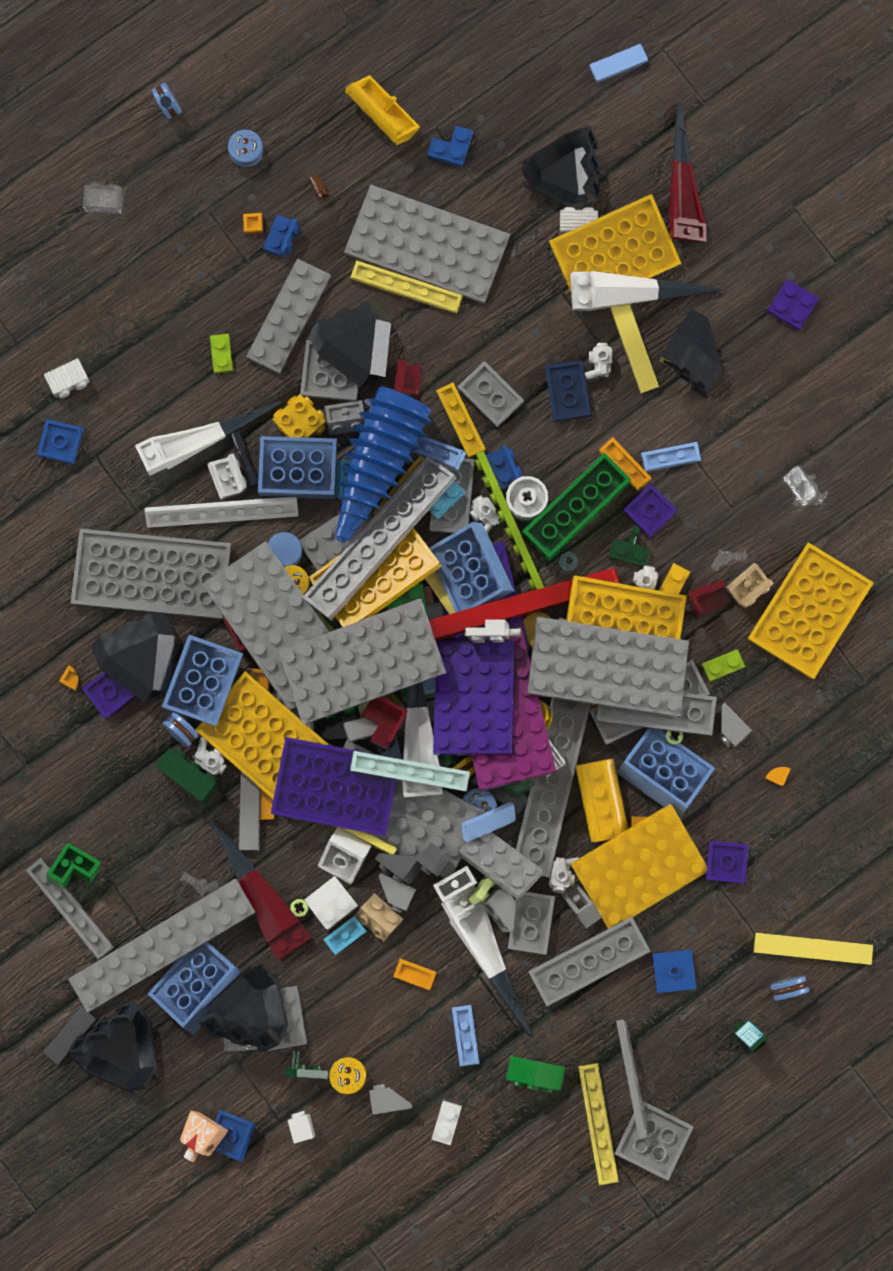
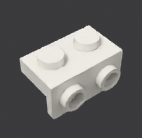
M230 454L224 459L209 462L208 468L220 499L240 495L247 488L246 479L241 474L239 461L235 458L234 454Z

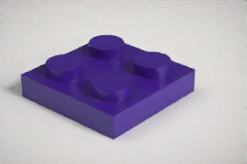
M787 279L767 312L800 331L818 302L819 297Z
M652 484L623 509L649 538L677 513L676 508Z
M104 672L82 688L105 719L136 697Z
M709 841L706 880L745 884L748 844Z

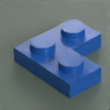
M455 126L451 142L432 138L427 157L463 167L472 140L473 130Z

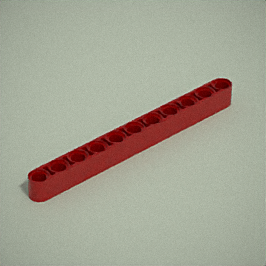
M615 568L583 576L585 578L620 584ZM573 579L431 619L429 623L435 641L466 633V628H484L485 620L508 621L568 604Z

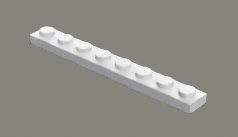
M297 496L145 508L147 528L299 516Z

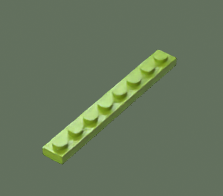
M484 451L476 454L477 460H474L479 471H483V482L486 488L490 487L492 494H490V498L493 504H497L500 511L497 513L501 522L505 521L507 525L505 531L508 538H512L515 543L513 550L516 556H520L523 561L520 565L524 574L528 573L530 580H528L529 586L532 591L544 588Z

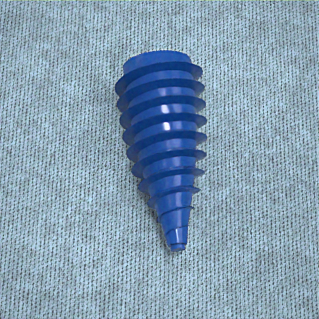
M379 387L374 399L364 400L370 410L369 412H359V415L365 421L364 425H355L354 429L360 434L359 438L349 439L355 450L354 452L344 453L351 463L350 466L341 467L342 471L347 474V481H339V484L344 488V495L338 497L342 505L341 511L338 512L340 516L335 539L345 544L346 541L351 539L355 531L358 530L361 523L368 519V514L374 508L380 509L377 503L382 498H390L386 492L390 486L400 487L394 479L398 474L408 475L402 468L406 462L415 463L409 455L412 450H422L416 444V441L419 437L428 438L422 431L424 426L434 425L429 419L430 408L390 388Z

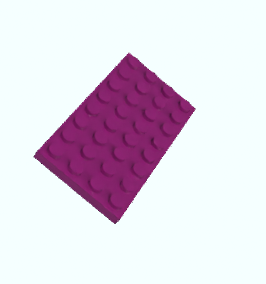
M522 626L513 628L521 629V637L513 636L509 637V640H504L515 642L512 755H472L480 791L557 773L539 697L527 694L531 663Z

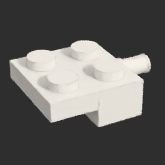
M485 620V628H466V636L473 643H485V640L493 641V643H504V640H509V637H521V629H509V624L506 620Z

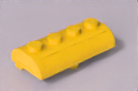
M370 75L346 87L345 93L396 145L407 141L419 130L420 126L395 102L397 98L395 96L391 97Z
M614 758L577 765L576 771L591 842L609 840L626 831L628 824Z

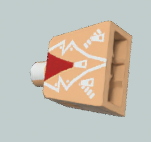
M190 1111L180 1141L188 1146L184 1158L194 1162L198 1154L211 1155L228 1130L204 1114Z

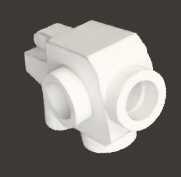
M598 343L593 348V351H589V363L595 365V370L585 373L586 380L598 376H605L606 378L609 376L612 364V348L608 347L607 343Z
M480 495L472 500L473 505L471 506L472 511L470 515L474 521L482 520L488 534L493 526L500 523L498 520L499 516L490 499L483 498Z
M644 566V569L635 572L633 583H636L638 587L654 590L658 579L655 567Z
M201 737L198 750L192 758L195 760V763L215 776L218 773L222 775L227 767L223 758L224 755L217 749L211 752L207 751L208 741Z
M556 857L549 878V886L553 888V892L564 893L569 886L574 885L575 875L571 874L572 871H569L571 863L579 859L578 857L571 859Z

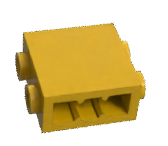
M301 394L297 397L293 396L287 402L288 405L283 410L279 409L272 419L273 423L286 437L314 438L316 435L320 436L327 426L324 413L321 410L316 411L312 407L314 405L307 396L304 398Z

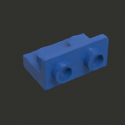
M277 215L263 250L285 258L286 253L289 254L292 249L293 243L291 241L293 236L296 237L300 229L297 219L293 218V220Z
M506 445L502 446V449L486 455L501 491L509 488L514 480L523 476L519 465L515 466L513 462L515 456L512 449H508Z

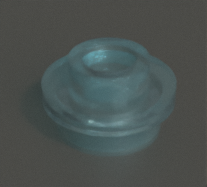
M572 552L563 553L559 559L560 567L565 571L574 570L578 565L577 556ZM571 558L572 563L567 564L565 559Z

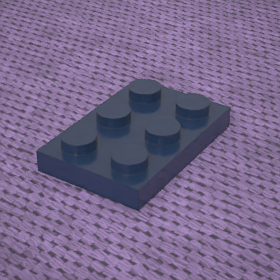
M583 361L546 365L545 372L553 422L591 417Z

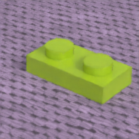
M229 334L210 336L214 374L233 372Z
M737 649L703 663L702 667L708 681L711 682L743 669L745 665Z

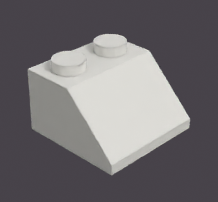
M337 827L327 843L318 867L352 884L372 845Z
M336 876L305 899V902L327 930H330L359 907Z

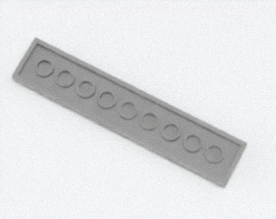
M427 456L302 598L329 620H332L457 479L456 476Z
M552 698L550 708L553 717L552 723L547 729L548 739L561 755L566 765L557 770V773L551 774L547 778L546 776L533 778L535 786L530 789L516 847L519 853L543 870L542 876L550 878L590 709V704L580 702L569 707L566 700Z
M234 879L70 977L69 981L87 1013L91 1012L256 912L238 880Z

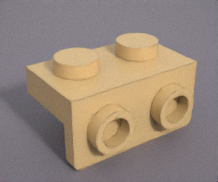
M753 563L725 588L738 605L746 608L753 605L756 601L755 599L760 595L767 593L770 590V586L774 583L765 576L757 564Z
M375 893L355 915L361 924L367 926L377 938L383 941L388 938L403 920L398 913L391 909Z

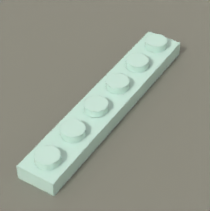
M357 751L353 753L350 769L356 772L467 791L470 774L468 771Z

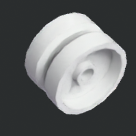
M523 476L510 484L506 493V503L512 516L521 522H532L547 508L548 491L539 479ZM524 498H529L531 501L525 502Z

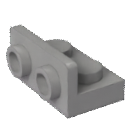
M362 400L325 406L329 435L356 431L354 429L355 425H364L365 421L359 415V412H364Z

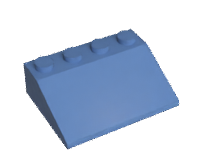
M261 436L258 479L259 496L336 499L337 439Z
M472 522L429 548L441 564V567L436 571L455 612L495 602L514 591L483 523Z
M188 635L162 707L167 711L217 726L243 653Z
M648 728L620 766L617 774L663 807L671 804L680 818L715 768L681 743L676 745L670 744L663 730Z
M207 941L177 959L148 995L180 1026L194 1035L201 1027L199 1022L207 1006L242 971Z

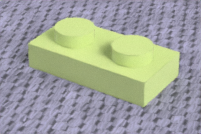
M484 876L468 901L473 905L480 901L484 902L490 894L488 890L490 887L493 888L496 883L487 876Z

